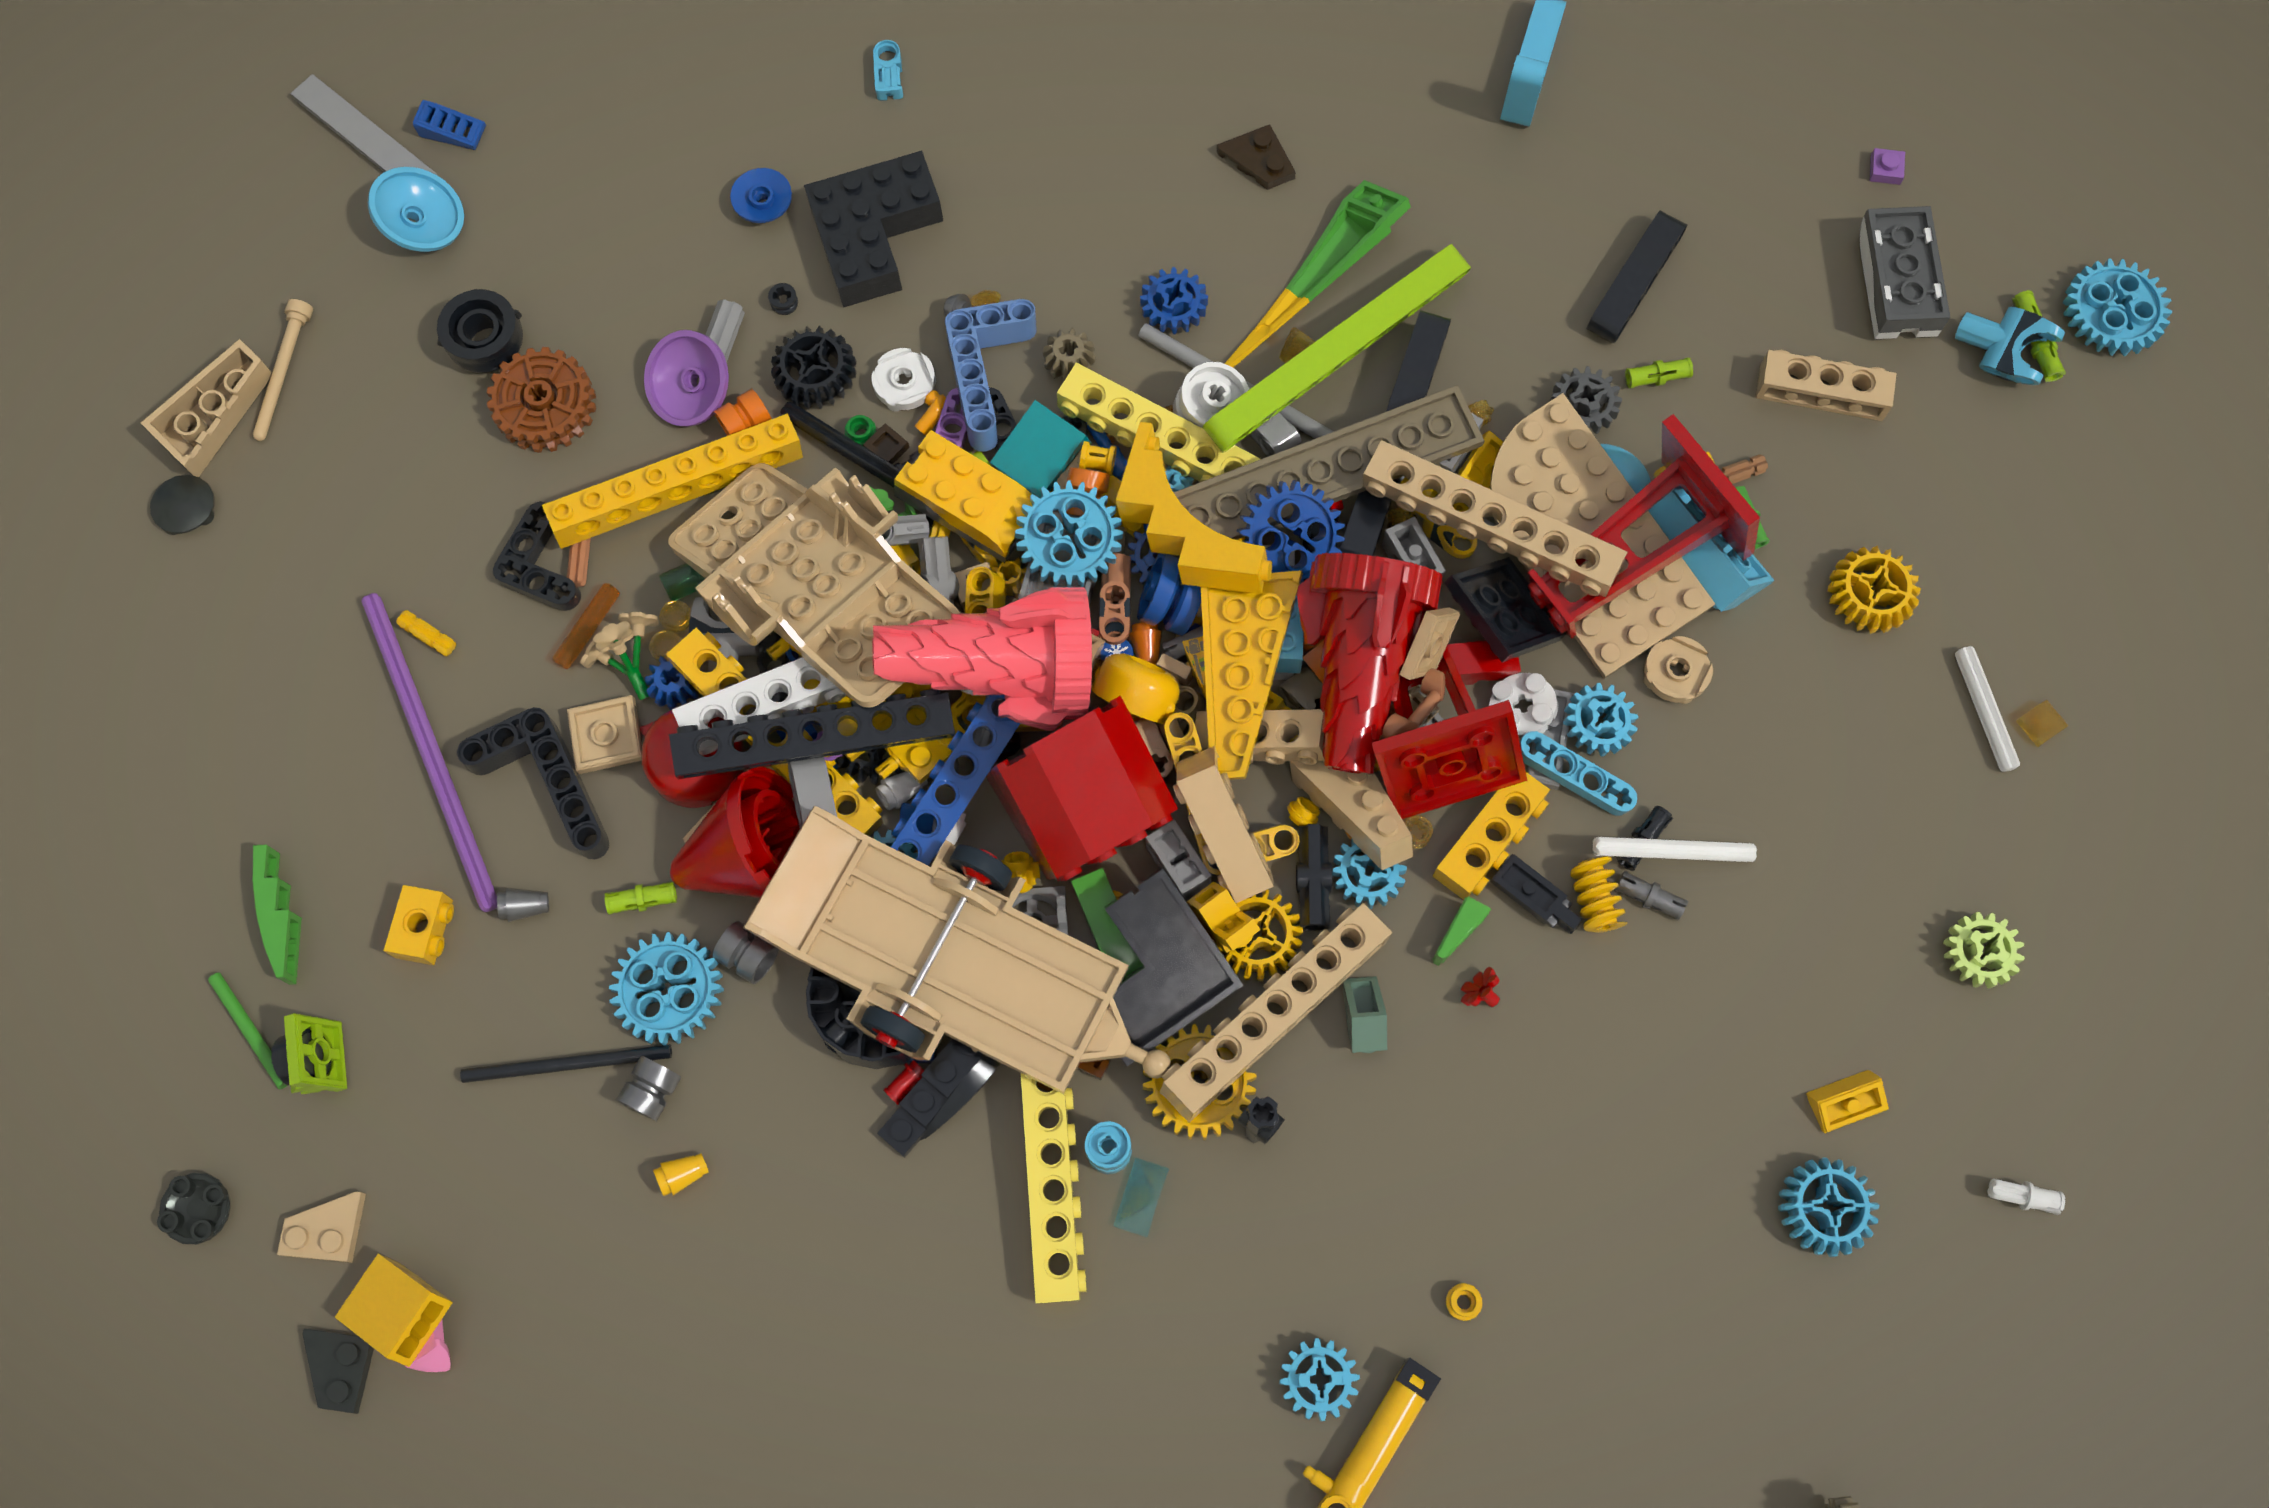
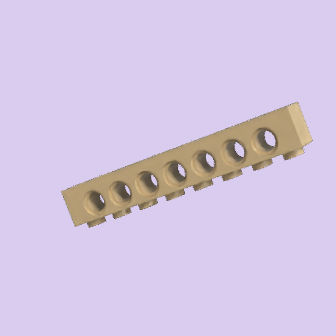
M1383 440L1380 441L1363 473L1362 486L1366 487L1370 494L1379 498L1388 497L1396 501V504L1406 511L1413 512L1416 510L1425 514L1428 520L1437 525H1449L1457 529V532L1467 539L1477 538L1486 542L1488 547L1495 552L1512 554L1518 557L1522 564L1532 568L1538 566L1549 571L1550 576L1562 582H1573L1579 585L1582 591L1592 596L1601 595L1606 598L1627 554L1625 550ZM1402 475L1409 481L1404 484H1398L1392 478ZM1426 489H1433L1439 495L1429 498L1422 492ZM1464 503L1469 507V510L1459 512L1453 508V505ZM1495 517L1500 523L1496 526H1490L1483 519ZM1519 530L1525 531L1530 535V538L1520 540L1515 537L1514 532ZM1550 544L1556 545L1560 548L1561 553L1551 554L1546 551L1545 546ZM1581 558L1587 559L1592 564V567L1587 569L1581 568L1577 565L1576 560Z
M1364 903L1355 911L1350 907L1343 912L1336 920L1339 925L1334 930L1329 932L1325 929L1313 940L1314 948L1307 954L1302 950L1295 955L1288 963L1290 969L1282 976L1278 972L1274 974L1264 984L1265 992L1258 998L1254 995L1247 998L1238 1008L1241 1013L1233 1020L1229 1017L1225 1018L1213 1030L1216 1036L1208 1043L1204 1040L1198 1042L1189 1051L1188 1056L1190 1059L1182 1066L1175 1063L1162 1076L1165 1081L1160 1092L1189 1123L1386 944L1393 932ZM1348 937L1352 939L1356 947H1346L1342 943L1341 938ZM1316 960H1327L1331 964L1332 969H1322ZM1292 981H1302L1307 986L1308 991H1297L1293 987ZM1267 1004H1279L1283 1009V1014H1273L1269 1011ZM1242 1026H1254L1259 1036H1247L1243 1032ZM1221 1047L1228 1048L1233 1053L1234 1058L1223 1060L1218 1056L1216 1049ZM1195 1070L1203 1071L1208 1077V1082L1202 1084L1195 1082L1191 1077V1072Z

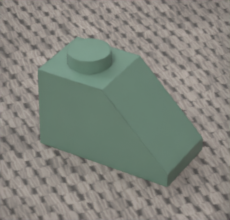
M1377 976L1346 979L1343 982L1347 1030L1352 1053H1373L1375 1051L1387 1050V1013Z

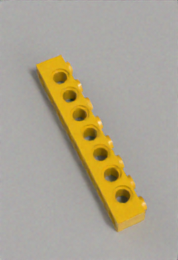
M787 413L543 504L542 507L560 548L563 549L727 487L744 471L758 463H765L773 468H777L803 458L800 440Z
M695 628L666 653L675 669L703 697L722 690L729 684H737L747 680L741 674L744 671L741 664L732 655L726 658L718 650L722 646L709 632L703 635ZM709 660L717 662V666L713 671L707 673L700 671V667L704 662ZM751 704L745 705L741 708L739 714L746 715L750 708L756 706ZM804 729V738L813 741L812 737ZM785 732L786 737L782 742L772 743L769 741V743L777 747L784 745L788 740L787 732ZM748 736L745 740L752 746L753 738ZM825 760L829 778L833 781L831 789L837 817L865 835L870 836L883 824L882 816L880 815L883 810L870 796L864 799L856 791L859 785L849 774L844 773L841 776L833 767L836 764L834 760ZM788 763L771 765L778 774L790 783ZM844 801H851L856 804V809L849 815H843L837 811L838 806Z

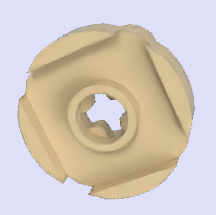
M1677 636L1656 643L1650 650L1644 663V683L1664 700L1688 704L1700 696L1708 687L1713 676L1712 663L1710 665V661L1706 656L1708 654L1700 643L1688 637ZM1677 663H1681L1684 665L1682 670L1687 674L1685 676L1674 675L1670 665L1676 666Z

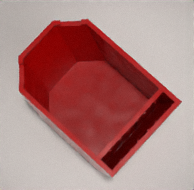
M1121 696L1111 700L1102 709L1098 707L1023 749V754L1010 761L1008 759L1004 760L991 769L986 776L1036 862H1039V867L1046 879H1056L1058 882L1067 881L1081 873L1083 870L1080 866L1084 864L1101 863L1117 854L1114 847L1131 846L1147 837L1146 831L1157 829L1173 820L1171 813L1178 809Z

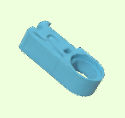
M880 41L873 49L877 99L881 101L887 100V96H893V99H901L904 94L900 81V72H902L900 48L894 41ZM885 51H891L896 54L889 61L879 58Z

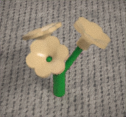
M642 612L621 613L618 615L619 624H608L602 629V632L593 637V641L586 648L580 664L587 669L597 660L606 666L610 664L628 677L639 700H643L649 697L646 692L648 687L639 671L641 639L644 638L645 627L659 625L658 616ZM634 638L633 661L631 663L626 654L627 647L625 642ZM608 650H613L616 655H619L624 665L615 660L614 655Z

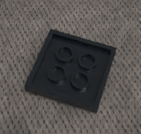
M1510 557L1453 574L1444 582L1451 592L1453 599L1459 603L1470 618L1472 625L1479 630L1490 645L1491 651L1498 656L1501 662L1556 643L1566 635L1565 632L1560 634L1549 620L1551 616L1548 613L1547 607L1545 606L1540 609L1529 594L1531 591L1527 586L1529 583Z

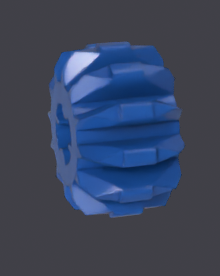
M660 656L659 662L661 664L659 666L649 664V670L652 675L645 677V683L650 686L646 692L650 698H655L657 706L663 707L667 704L668 708L672 710L677 707L678 703H681V705L687 704L688 698L698 699L695 688L665 657Z

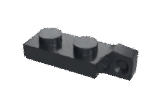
M1514 854L1508 858L1490 881L1538 920L1551 928H1554L1557 924L1569 934H1572L1582 921L1579 916L1569 909L1572 903L1567 899L1568 895Z

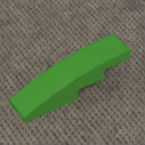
M253 845L252 880L256 916L263 945L276 978L289 985L297 983L302 918L289 910L291 885L278 878L280 853L268 845Z
M1103 868L1072 880L1071 885L1084 912L1086 922L1098 950L1129 965L1124 976L1125 978L1143 964L1104 908L1116 898Z

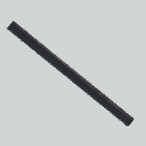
M669 1044L461 1069L460 1078L462 1083L636 1063L641 1056L652 1061L672 1058V1047Z

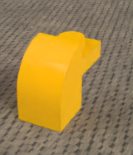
M1214 881L1187 901V904L1204 929L1226 953L1230 950L1233 951L1236 948L1246 946L1252 940L1253 935L1260 931L1255 920L1240 911L1227 889Z

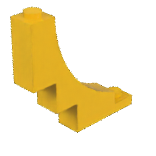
M1140 422L1116 498V505L1121 520L1148 524L1146 534L1151 552L1180 556L1178 569L1183 585L1261 594L1264 581H1269L1272 574V561L1267 560L1265 546L1231 539L1212 530L1191 515L1180 503L1167 480L1162 451H1159L1160 440L1159 437H1155L1153 424Z

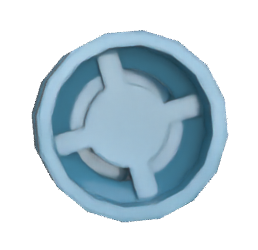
M1111 1121L1100 1122L1087 1133L1085 1152L1091 1166L1098 1172L1114 1174L1123 1170L1130 1162L1132 1155L1130 1136L1120 1124Z

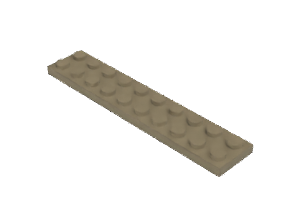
M1455 385L1174 492V494L1188 512L1201 523L1222 535L1238 540L1245 536L1238 533L1237 529L1245 528L1247 525L1246 522L1240 519V515L1250 516L1251 511L1246 507V504L1249 503L1255 506L1258 504L1255 497L1256 493L1265 497L1268 496L1266 486L1268 485L1278 491L1279 481H1284L1290 489L1292 481L1296 480L1300 482L1302 490L1303 486L1309 483L1313 485L1312 494L1317 489L1325 491L1322 500L1331 498L1335 503L1366 491V487L1362 486L1363 473L1381 440L1433 464H1437L1483 446L1484 439L1459 386ZM1397 475V476L1393 477L1392 480H1395V479L1400 478V477H1403V476H1402V475ZM1291 503L1282 507L1281 517L1283 520H1287L1293 515L1294 508ZM1272 517L1267 519V522L1272 526L1279 524Z

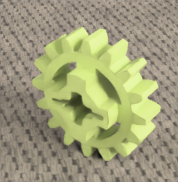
M1976 912L1970 918L1964 916L1958 920L1959 925L1955 924L1949 928L1948 931L1952 936L1945 939L1943 944L1951 947V950L1944 954V958L1954 960L1955 963L1949 969L1951 971L1959 969L1962 972L1960 981L1963 982L1970 977L1972 978L1973 987L1977 988L1985 982L1986 987L1990 989L1995 987L1997 983L2003 985L2010 981V976L2019 973L2020 969L2015 964L2024 961L2025 957L2018 954L2017 950L2022 948L2024 943L2014 941L2013 937L2018 934V930L2008 931L2006 929L2007 919L1997 923L1995 922L1994 913L1988 914L1983 919L1982 914ZM1974 929H1983V930H1986L1987 933H1980L1978 930H1975V931L1973 932V931H1971V930H1974ZM1986 942H1988V943L1986 944V946H1985V948H1986L1985 951H1984L1985 956L1980 959L1981 955L1983 954V952H1982L1983 949H1984L1983 944L1986 943ZM1981 967H1987L1990 970L1996 969L1997 971L1987 972L1980 969Z

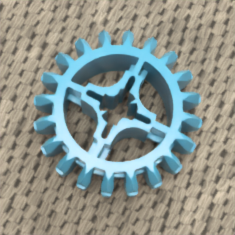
M1828 1158L1819 1159L1818 1165L1814 1160H1809L1805 1162V1169L1801 1166L1794 1168L1793 1173L1795 1177L1789 1176L1784 1180L1786 1186L1791 1190L1783 1189L1779 1192V1196L1788 1200V1203L1779 1205L1778 1210L1788 1212L1789 1217L1784 1218L1781 1224L1784 1226L1792 1224L1795 1228L1790 1232L1789 1237L1794 1239L1802 1236L1800 1246L1806 1249L1813 1244L1815 1255L1823 1254L1826 1249L1829 1257H1836L1839 1250L1844 1255L1852 1253V1246L1857 1249L1862 1248L1865 1245L1862 1237L1870 1238L1874 1234L1867 1225H1875L1879 1221L1878 1218L1870 1214V1211L1879 1209L1880 1205L1875 1202L1870 1203L1868 1198L1873 1196L1876 1190H1865L1862 1186L1867 1182L1868 1177L1862 1176L1856 1179L1854 1177L1856 1167L1850 1166L1844 1171L1843 1160L1839 1159L1835 1160L1832 1165ZM1814 1179H1818L1819 1187L1816 1188L1815 1199L1803 1202V1195L1807 1186ZM1837 1184L1846 1190L1851 1200L1840 1195ZM1826 1202L1827 1205H1833V1207L1842 1208L1837 1209L1834 1212H1830L1829 1209H1824L1823 1207L1815 1206H1818ZM1854 1213L1851 1226L1842 1236H1839L1838 1228L1841 1227L1843 1214ZM1806 1215L1816 1218L1820 1230L1824 1231V1234L1810 1224Z

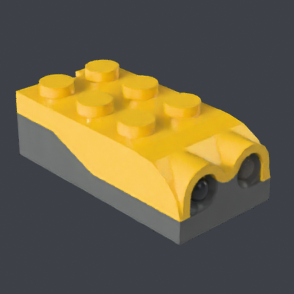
M930 430L918 446V456L912 464L907 462L894 479V496L1003 563L1007 561L1016 548V543L1021 541V539L1015 538V530L1022 528L1017 525L1016 519L1019 516L1026 517L1022 513L1023 504L1032 507L1030 502L1031 493L1007 475Z

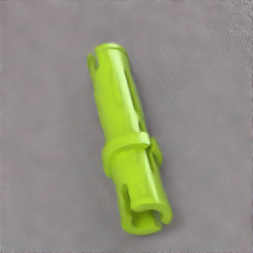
M2023 291L2015 295V298H2012L2015 307L2042 317L2033 291ZM2050 340L2031 342V355L2034 359H2037L2044 380L2046 382H2053L2062 378L2066 371L2058 357L2057 343Z

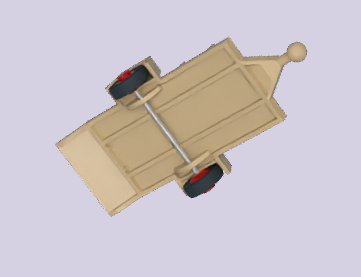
M813 806L743 927L795 959L860 991L861 993L846 1019L866 1035L915 1060L929 1061L943 1034L971 1047L974 1052L979 1051L1024 1074L1027 1079L1031 1080L1032 1078L1062 1094L1065 1093L1080 1062L1126 1056L1142 1064L1144 1072L1152 1078H1162L1171 1067L1170 1058L1164 1051L1152 1050L1148 1052L1131 1043L1113 999L1129 965L1012 908L1026 879L1022 877L1011 878V870L999 861L995 855L984 849H977L964 844H959L955 847L951 842L945 840L930 867L865 835L833 814Z

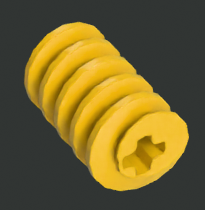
M1601 856L1582 861L1570 871L1572 879L1578 880L1574 883L1573 888L1576 892L1581 893L1576 900L1579 905L1585 906L1581 909L1580 916L1589 919L1583 924L1584 930L1588 932H1607L1628 924L1627 922L1617 921L1618 917L1626 913L1625 909H1617L1613 906L1621 901L1622 897L1610 894L1612 890L1619 887L1616 882H1607V878L1615 874L1614 869H1604L1603 867L1612 861L1610 856Z

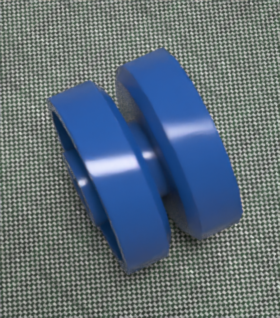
M1160 553L1153 563L1143 587L1137 610V619L1152 626L1163 620L1166 631L1183 636L1190 628L1200 607L1201 587L1183 585L1178 569L1179 557Z

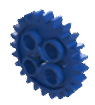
M1293 480L1289 489L1286 482L1279 481L1278 491L1268 485L1266 486L1268 496L1265 497L1256 493L1255 497L1258 504L1256 506L1249 503L1246 504L1251 514L1250 516L1240 515V519L1246 522L1247 525L1245 528L1237 529V532L1245 536V540H1242V542L1263 546L1262 537L1265 533L1269 531L1274 533V543L1270 547L1265 548L1267 560L1272 561V573L1302 570L1301 581H1303V579L1310 577L1312 562L1315 561V557L1318 554L1342 553L1340 549L1335 547L1336 542L1345 541V538L1337 535L1336 531L1342 529L1345 525L1334 521L1341 514V511L1337 509L1329 510L1334 500L1331 498L1322 500L1325 491L1317 489L1312 494V484L1306 483L1301 490L1300 482ZM1291 503L1294 508L1293 515L1289 519L1283 520L1281 517L1282 507ZM1272 517L1283 527L1293 530L1296 536L1312 545L1314 551L1310 553L1299 543L1290 540L1286 534L1270 525L1267 519ZM1317 522L1320 531L1316 537L1310 539L1307 535V529L1312 523ZM1294 550H1299L1301 553L1299 563L1290 566L1288 562L1290 553Z

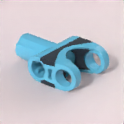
M2008 307L2000 324L1966 312L1958 326L1955 339L1987 350L1979 365L1985 372L2008 381L2027 385H2039L2043 374L2030 368V365L2022 359L2021 352L2026 345L2034 341L2050 340L2061 342L2065 331L2038 314L2017 307Z

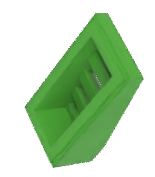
M1469 896L1465 897L1432 959L1433 963L1438 966L1444 963L1486 919L1491 908Z

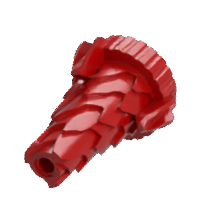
M1352 553L1318 554L1315 557V561L1312 562L1310 577L1298 586V608L1301 627L1304 633V644L1315 646L1325 637L1320 664L1321 668H1325L1320 707L1321 711L1324 712L1322 719L1324 766L1328 767V769L1358 774H1374L1376 756L1372 742L1379 741L1383 734L1385 723L1388 720L1391 701H1397L1401 677L1399 674L1426 611L1436 610L1438 607L1442 574L1436 570L1411 562L1379 556Z

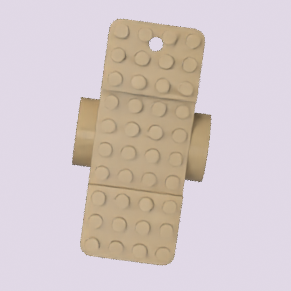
M758 463L751 466L670 535L668 544L673 552L705 578L695 589L715 614L734 633L750 645L756 646L772 631H775L797 649L807 663L862 707L871 708L879 705L904 683L890 681L874 675L872 660L873 625H908L919 620L951 619V614H960L959 610L949 600L902 561L882 535L897 523L898 514L894 510L888 513L868 484L862 486L856 475H853L848 483L836 467L818 483L813 484L807 489L768 464ZM727 511L736 514L731 519H723L722 515Z

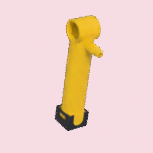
M1410 1357L1404 1361L1393 1379V1384L1335 1480L1311 1466L1305 1468L1303 1476L1326 1493L1317 1508H1328L1334 1503H1340L1344 1508H1363L1425 1402L1430 1399L1439 1384L1440 1377Z

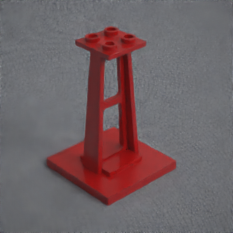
M1674 414L1662 421V464L1666 469L1590 534L1627 551L1625 560L1628 563V568L1616 576L1606 598L1601 595L1592 596L1587 594L1576 602H1569L1559 590V585L1562 581L1550 576L1549 571L1542 577L1538 575L1534 568L1528 572L1530 584L1527 586L1531 591L1529 593L1531 598L1540 609L1545 606L1547 607L1548 613L1551 616L1549 620L1560 634L1566 631L1572 639L1577 634L1575 627L1577 621L1719 533L1743 561L1754 554L1760 522L1759 515ZM1681 486L1706 517L1646 557H1637L1622 539V532L1672 490ZM1581 558L1577 559L1576 563L1581 567L1588 560Z
M1447 646L1437 670L1445 674V687L1458 716L1372 742L1388 796L1402 819L1528 781L1510 701L1506 700L1476 710ZM1403 676L1400 677L1397 701H1393L1396 714L1408 719L1413 713L1409 690L1414 686L1421 685L1424 676L1411 680Z

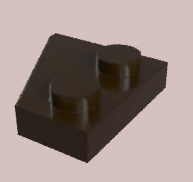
M1270 124L1217 145L1218 156L1221 158L1226 156L1238 164V170L1254 177L1256 182L1267 190L1295 179L1296 172Z

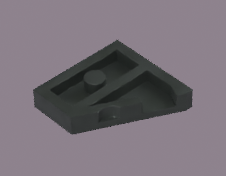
M304 1329L303 1339L317 1407L359 1414L374 1348L358 1336Z

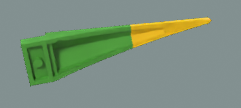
M1363 180L1343 199L1325 231L1288 286L1225 364L1234 368L1391 233L1390 227L1411 208L1409 199Z

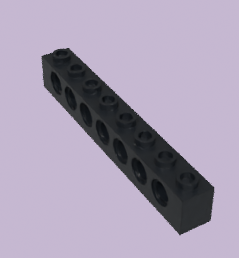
M928 689L920 691V697L906 699V694L890 695L885 699L886 702L871 708L862 707L855 701H852L851 707L838 709L837 704H828L816 707L817 712L803 714L802 709L788 710L782 712L781 718L768 719V715L747 717V723L733 725V720H721L713 722L712 728L698 730V725L678 727L677 733L669 734L675 777L679 780L953 738L955 731L949 694L940 693V690ZM912 709H920L925 713L926 720L921 725H912L906 718L907 713ZM878 714H886L891 718L892 725L887 730H877L872 725L873 718ZM844 719H851L856 722L858 728L853 735L844 736L838 731V724ZM810 724H816L823 729V734L820 739L809 741L803 736L804 729ZM781 729L788 734L787 742L778 747L771 745L768 741L770 733ZM744 734L753 738V745L748 751L740 752L734 748V741L738 736ZM706 740H714L718 744L717 752L711 757H703L699 754V747Z

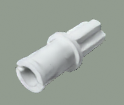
M1991 1179L1989 1182L1987 1193L1990 1198L2019 1204L2022 1210L2026 1211L2031 1208L2060 1215L2064 1209L2065 1195L2063 1192L2039 1188L2028 1181L2022 1185L1997 1179Z

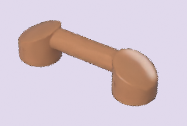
M1431 668L1425 674L1421 683V693L1427 696L1408 719L1398 714L1391 715L1383 729L1384 739L1419 728L1437 704L1444 700L1445 674Z

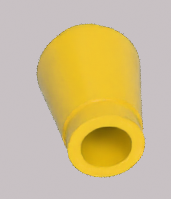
M701 1153L695 1156L692 1155L660 1163L661 1167L653 1170L663 1196L670 1193L674 1196L703 1177V1175L709 1173Z

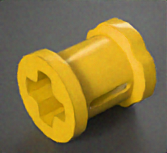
M1084 441L1079 468L1102 470L1112 475L1117 447L1103 448L1091 446L1089 442Z

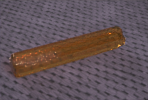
M604 583L552 657L555 664L564 669L570 668L619 597L620 592L617 588L608 583Z

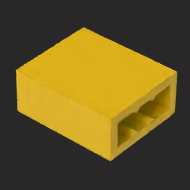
M378 1253L335 1315V1318L384 1357L410 1367L453 1302L401 1263Z

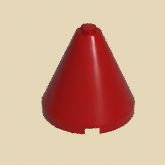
M766 767L752 768L737 775L672 860L670 868L672 881L685 890L761 898L800 830L795 803L792 800L791 784L780 774Z

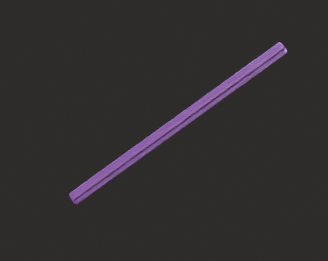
M371 593L364 596L361 602L479 908L483 912H490L497 908V895L382 599L377 593Z

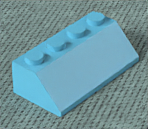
M1681 486L1676 487L1648 510L1669 540H1672L1706 517ZM1720 533L1682 556L1683 560L1715 602L1713 608L1719 609L1721 612L1737 607L1775 581L1753 554L1743 561Z

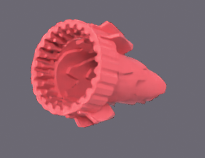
M1049 587L1046 590L1034 592L1001 608H987L986 613L951 614V619L919 620L908 625H873V673L890 681L931 685V688L935 690H972L973 695H1005V701L998 706V716L1007 717L1017 723L1046 731H1054L1063 720H1076L1087 714L1089 710L1092 679V635L1087 591L1085 587Z

